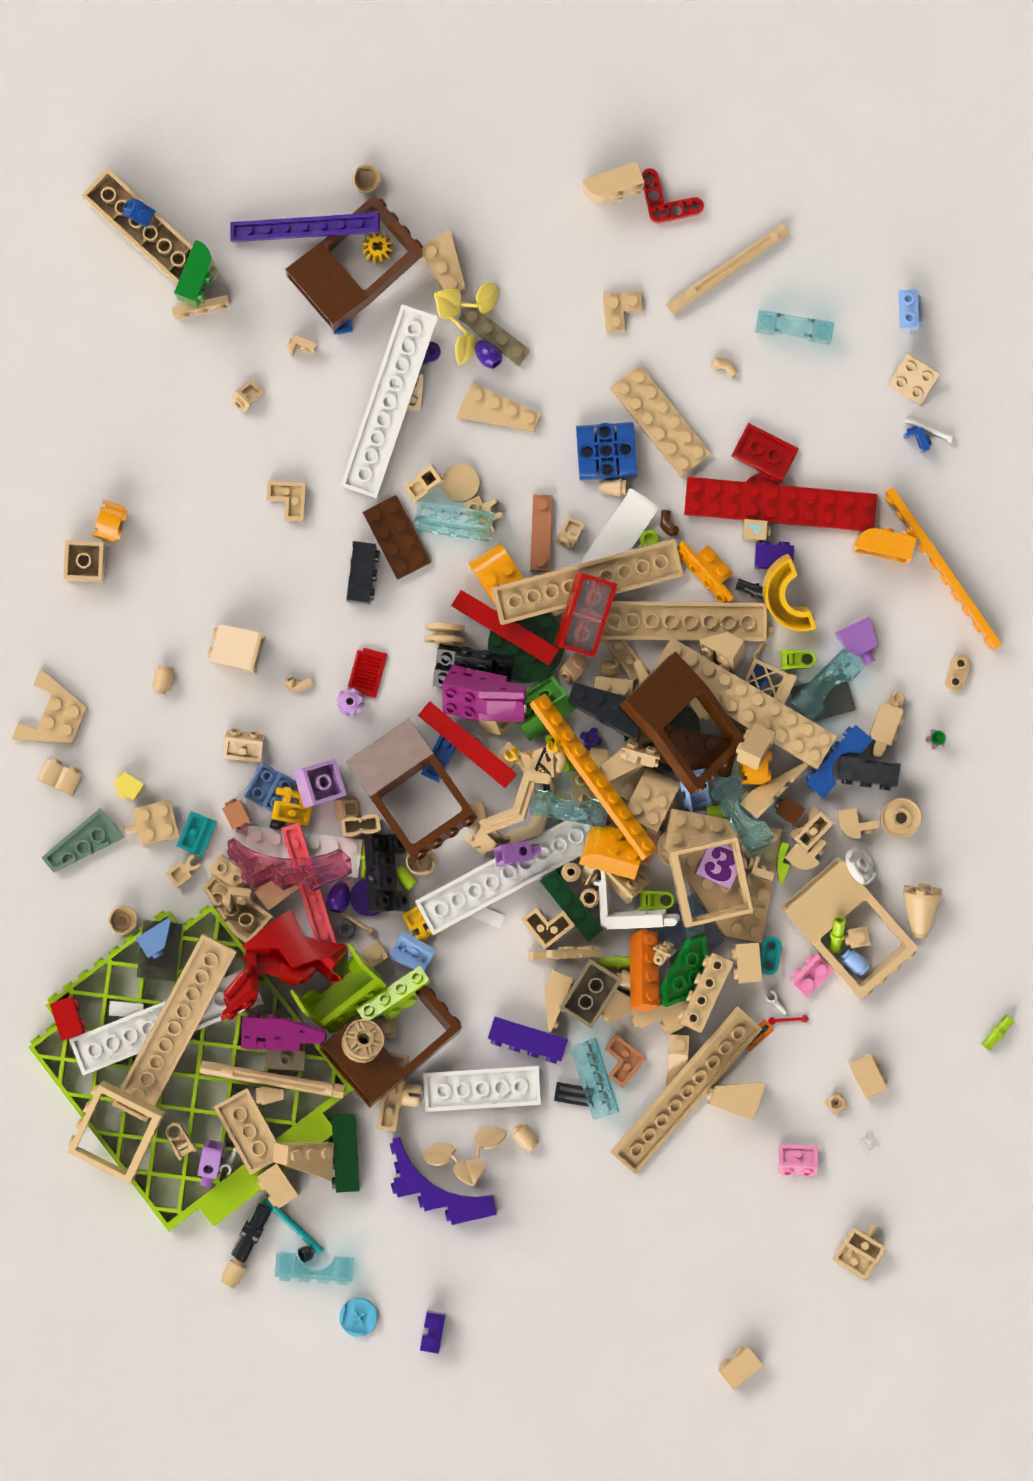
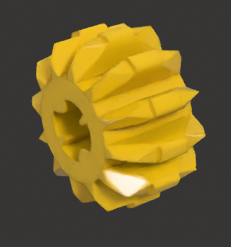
M383 232L379 233V237H376V233H372L373 238L367 235L366 240L368 242H362V246L365 247L362 253L368 254L366 260H370L373 257V264H376L377 259H380V263L383 264V257L390 260V256L387 253H394V250L390 248L394 243L392 241L388 242L390 236L387 235L383 238ZM374 245H381L382 250L380 251L377 249L376 251H374Z

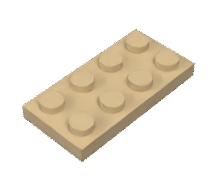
M248 1088L213 1107L250 1175L273 1163L274 1143L277 1140Z

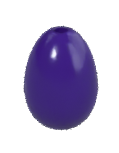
M480 340L475 344V354L482 365L490 369L500 365L502 353L498 347L485 340Z
M339 881L332 886L328 893L327 907L332 912L343 913L350 902V890L346 882Z

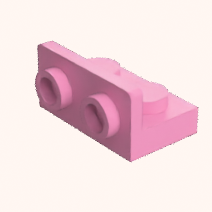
M811 954L805 960L807 965L802 970L798 968L791 975L793 979L790 982L806 997L834 970L819 954L815 956Z
M779 1144L778 1173L785 1176L802 1174V1176L809 1177L816 1175L818 1169V1146Z

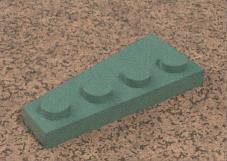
M99 808L41 858L53 872H56L124 839L125 836L104 811Z

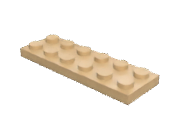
M641 365L610 387L614 395L680 478L711 455Z

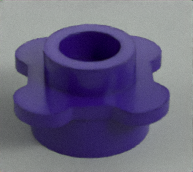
M591 728L590 731L580 734V738L584 741V747L587 750L602 743L596 728Z

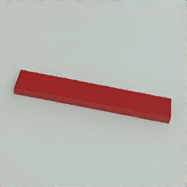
M460 590L451 607L548 666L559 651L558 648L515 622L500 625L496 610L463 590Z
M431 701L417 715L505 789L518 775Z

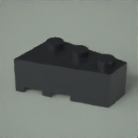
M353 541L346 600L347 602L370 605V600H374L375 589H372V583L377 580L378 570H374L375 562L379 563L380 551H377V546L374 543Z
M841 756L837 779L841 780V784L852 785L853 782L860 783V787L871 788L872 785L879 786V790L890 791L891 788L898 786L901 763L892 764L879 760L873 761L864 758Z

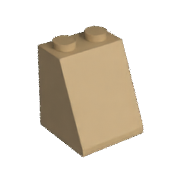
M219 624L218 628H214L212 639H215L213 647L210 646L207 657L210 658L211 663L255 674L265 636L262 633Z
M748 1082L714 1085L713 1089L709 1088L706 1099L709 1105L754 1120L766 1083Z

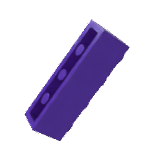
M495 1016L487 1038L491 1040V1044L500 1047L502 1043L510 1045V1050L520 1052V1049L526 1050L529 1056L538 1058L539 1055L546 1057L545 1061L557 1064V1060L562 1061L568 1042L566 1038Z

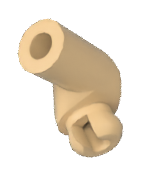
M716 357L710 364L713 370L725 369L730 378L739 373L732 362L726 358Z
M288 676L285 679V686L297 693L314 686L310 677L303 681H299L292 676Z

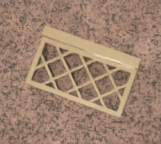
M754 658L744 681L747 683L754 681L756 688L760 690L757 680L767 676L770 687L761 691L764 692L771 689L774 699L785 705L797 677ZM756 663L763 666L766 673L757 678L753 671ZM774 673L782 675L783 678L780 684L773 686L769 675ZM742 725V727H739L738 730H744V733L741 732V734L744 737L747 730L746 727Z

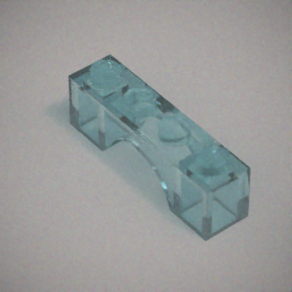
M759 310L755 332L768 335L796 336L807 339L810 342L830 345L834 322Z
M842 649L790 703L799 714L812 721L824 709L823 701L826 694L837 684L852 681L865 667L854 654Z
M734 774L715 782L710 792L713 799L720 806L723 815L731 823L732 829L740 837L743 846L747 848L749 853H753L769 846L774 835L765 821L751 819L742 811L739 798L744 788Z
M536 789L534 790L529 809L530 815L600 827L606 826L608 815L599 800L571 801L560 798L552 792Z
M277 1252L275 1277H279L280 1281H291V1278H298V1282H310V1279H317L318 1283L329 1284V1280L337 1281L339 1285H348L349 1282L353 1281L355 1257L335 1256L332 1263L326 1268L312 1270L300 1262L297 1253Z

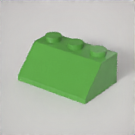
M552 674L527 691L526 719L524 722H515L529 741L547 730L529 705L533 700L546 694L563 718L576 709L569 704L568 694Z

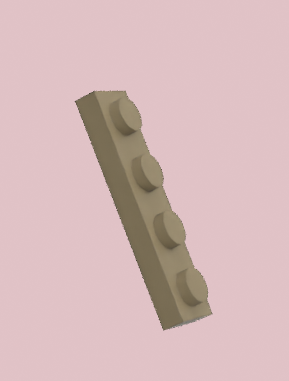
M467 307L460 316L459 320L485 341L498 347L501 353L519 366L530 353V349L486 315L480 313L477 308Z

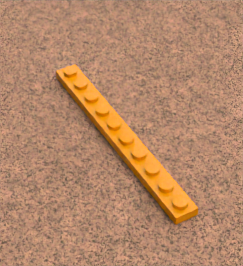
M893 487L885 493L886 502L890 507L894 506L897 511L895 513L901 523L905 522L908 526L907 532L912 533V537L917 539L919 542L917 546L920 551L928 555L930 558L928 562L931 567L940 572L939 578L945 586L949 585L952 590L950 594L954 600L960 601L963 606L961 607L963 613L967 617L970 616L974 621L972 623L974 629L978 633L981 632L985 637L983 641L989 649L992 647L995 650L1001 646L1000 640Z
M543 694L529 704L552 737L555 740L561 741L560 747L641 860L643 861L658 850L547 695Z

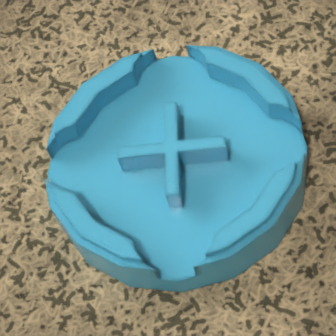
M353 1298L343 1305L339 1321L347 1334L354 1337H362L369 1334L375 1328L378 1321V1313L375 1306L369 1300Z

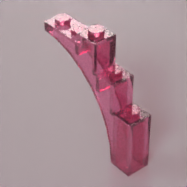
M235 838L227 841L228 857L238 864V867L242 870V881L252 889L272 881L284 891L302 882L304 886H308L314 892L352 873L351 858L341 849L320 856L291 859L272 857L255 852L243 846Z

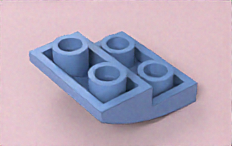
M260 763L242 796L273 811L274 801H282V796L275 793L276 788L290 787L293 789L296 781Z

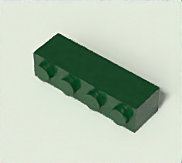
M556 870L540 881L588 942L603 931V928Z
M355 1113L332 1114V1119H328L332 1124L333 1138H329V1142L334 1143L333 1169H335V1177H332V1189L336 1188V1193L360 1191Z

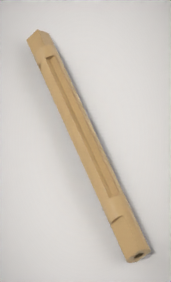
M782 223L666 304L668 310L674 315L790 234L787 227Z
M203 1060L200 1067V1074L342 1099L344 1096L345 1085Z

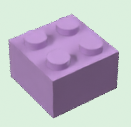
M336 759L293 771L304 808L347 795Z

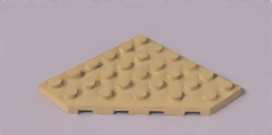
M670 809L663 847L667 851L709 841L710 838L718 839L736 835L738 839H741L743 845L741 852L746 854V863L752 855H758L760 860L757 867L759 865L770 868L769 872L774 873L782 829ZM705 849L678 855L682 875L686 878L708 913L744 905L738 875H736L731 889H728L695 874ZM746 874V877L749 876L751 881L749 893L753 895L755 900L753 912L717 920L715 923L723 936L762 943L773 881H766Z

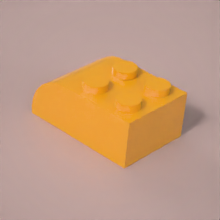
M883 527L882 529L872 528L860 534L853 544L852 551L908 564L912 559L916 538L912 537L913 534L909 532L894 533V529Z
M501 543L468 563L494 606L495 602L491 587L523 579V576Z
M598 825L589 829L579 864L635 880L641 858L620 829Z

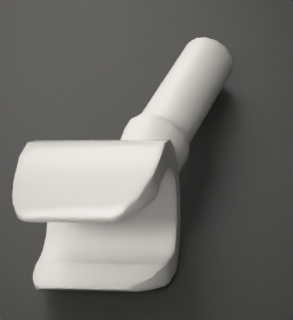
M770 991L775 998L770 1001L765 996L766 1001L774 1004L785 1015L787 1011L777 1000L776 993Z
M233 1148L227 1162L220 1167V1173L225 1166L229 1168L227 1176L231 1173L233 1169L232 1161L237 1153L235 1148Z

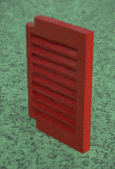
M363 648V651L357 650L347 687L356 689L362 695L376 698L388 654Z

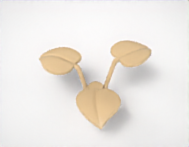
M487 1127L479 1130L474 1136V1141L478 1144L476 1159L459 1162L453 1154L456 1151L455 1146L450 1143L432 1145L424 1151L422 1158L428 1164L434 1166L444 1165L451 1158L454 1159L456 1165L453 1167L454 1175L461 1181L474 1187L486 1168L485 1163L479 1159L481 1147L484 1149L495 1148L505 1139L507 1130L497 1127Z

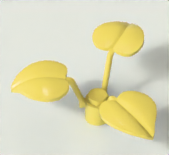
M487 282L483 284L477 292L476 300L478 303L476 304L461 303V293L455 288L444 289L434 293L439 316L443 319L451 320L464 333V335L458 337L455 345V356L458 365H463L474 355V346L477 343V338L474 334L468 335V331L453 317L459 314L460 306L479 307V312L482 314L490 312L498 300L499 289L497 283Z

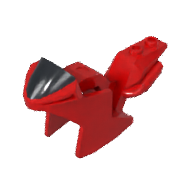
M290 910L282 914L242 946L246 953L240 959L246 962V968L235 977L224 991L223 1003L226 1008L221 1013V1020H232L238 1015L237 1012L242 1009L248 1010L254 1006L259 993L258 976L264 974L279 977L281 982L298 986L309 981L316 972H320L329 982L340 983L346 974L349 948L345 943H332L304 936L293 911Z

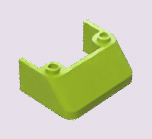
M351 944L347 945L353 954L348 961L350 971L345 974L343 981L334 983L322 994L317 990L306 992L301 997L293 989L290 991L301 1011L320 1028L327 1029L328 1033H333L358 1014L357 1008L387 988L383 979L367 959Z

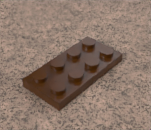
M397 495L362 512L397 580L431 563Z
M667 725L664 728L666 735L693 771L706 769L729 745L726 738L672 725ZM661 754L659 763L668 764ZM734 754L730 757L731 762L725 768L721 767L718 770L719 777L730 779L735 758Z

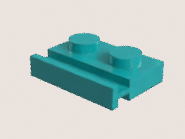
M190 811L176 847L203 857L217 821Z

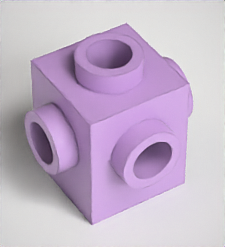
M347 688L345 692L341 691L336 699L338 701L337 706L340 708L339 712L348 717L350 714L355 716L356 712L359 714L365 705L362 703L364 699L360 697L362 693L354 688L351 691ZM348 698H352L354 700L352 705H348L346 703V700Z

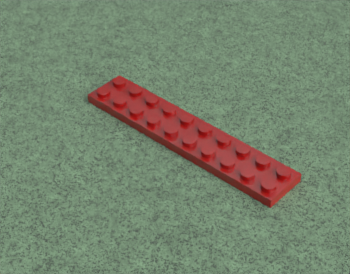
M687 477L684 515L744 521V519L761 520L773 524L864 532L875 528L877 494Z

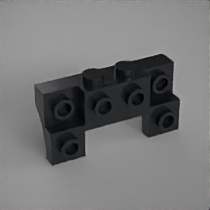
M439 644L436 666L434 668L433 686L442 687V683L452 665L507 676V682H511L515 656L491 653L488 650H474L470 647Z
M396 834L364 835L368 912L410 911L409 894L407 891H397L395 854H406V849Z

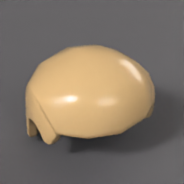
M368 164L357 167L352 176L353 186L362 193L373 192L379 187L381 182L379 170L373 165Z
M432 850L427 853L426 857L415 862L410 855L406 857L407 868L413 874L419 876L431 873L437 863L436 856Z
M117 906L110 912L108 924L114 933L120 935L129 934L135 929L138 916L133 908L129 906Z

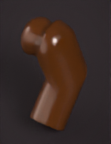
M661 510V529L669 536H677L679 534V527L670 521L671 511Z

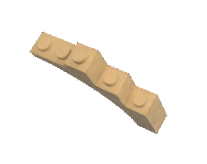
M641 660L633 663V667L640 685L649 676L650 670L646 663L642 664ZM643 731L638 742L639 746H645L652 742ZM621 748L613 757L600 764V769L610 784L645 767L640 765L641 757L637 758L636 763L623 760L620 757Z
M616 990L601 1015L605 1022L609 1021L612 1024L631 1013L633 1016L630 1019L635 1028L639 1026L640 1029L661 1018L662 1022H660L663 1031L665 1033L668 1031L669 1034H672L685 1027L679 1024L681 1019H678V1015L682 1008H686L688 1001L679 1002L669 1007L659 1004V1007L648 1012L631 1010L630 997Z

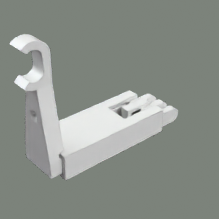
M600 870L601 880H596L593 883L599 887L601 927H606V929L675 926L680 920L678 914H667V909L611 912L607 874Z

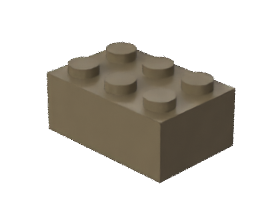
M590 958L559 1009L592 1029L623 978Z

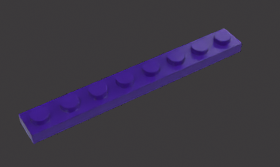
M378 212L230 222L231 242L380 233V214Z

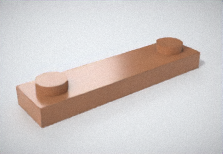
M533 494L530 571L549 572L552 495Z

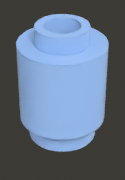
M854 948L852 950L847 949L841 956L843 958L841 963L855 975L862 976L870 967L867 963L868 960Z

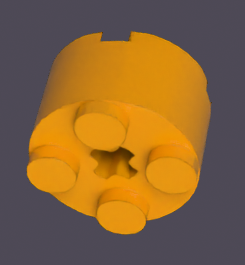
M103 499L102 504L106 505L105 508H100L94 528L98 529L97 533L93 532L92 536L114 543L115 539H120L122 529L119 528L121 521L125 522L128 511L124 510L125 506Z
M768 751L758 770L738 762V775L743 778V781L739 780L740 784L765 785L766 782H770L771 770H768V762L772 760L771 751Z

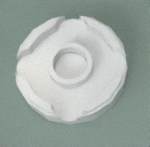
M858 847L847 852L846 864L854 879L864 885L872 882L876 877V872L873 873L874 862L867 852L863 849L859 850Z

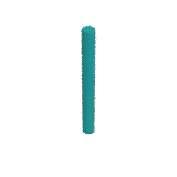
M268 1197L263 1201L319 1255L324 1248L281 1208L273 1207Z

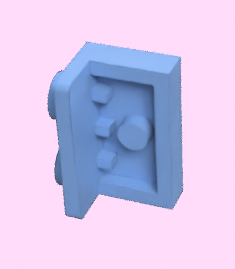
M918 289L899 290L900 328H909V331H917L919 326L922 325V316L918 312V307H921V296L918 295Z
M705 769L694 770L693 772L698 777ZM679 781L681 792L686 793L683 801L685 808H689V812L694 813L693 808L712 805L708 782H706L707 787L700 793L696 791L690 795L682 782Z
M402 931L389 957L411 970L421 966L425 971L436 949Z

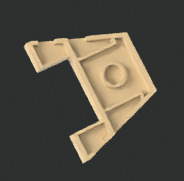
M40 669L34 686L49 691L52 694L38 729L36 730L18 723L12 739L73 743L87 707Z
M594 946L558 947V950L528 952V960L601 958V950H594Z

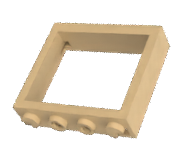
M736 835L667 850L682 921L686 928L753 912L755 900L753 895L749 893L751 881L749 876L746 877L744 870L747 869L745 857L742 858L741 855L743 845L741 839H738ZM731 843L744 905L691 917L678 855Z
M102 1081L99 1086L95 1085L91 1093L93 1099L91 1102H87L83 1110L86 1114L83 1119H79L76 1125L78 1131L76 1135H72L68 1142V1146H70L68 1153L130 1184L135 1179L164 1117L165 1111ZM102 1094L152 1118L128 1171L78 1147Z

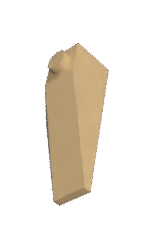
M803 763L767 782L765 785L753 789L750 793L746 791L739 798L741 800L739 806L754 820H757L775 799L804 771L808 764Z
M214 875L203 887V890L234 936L246 943L274 921L272 915L254 902L253 904L239 905L233 902L232 912H228L226 905H223L224 894L228 892V887L232 886Z

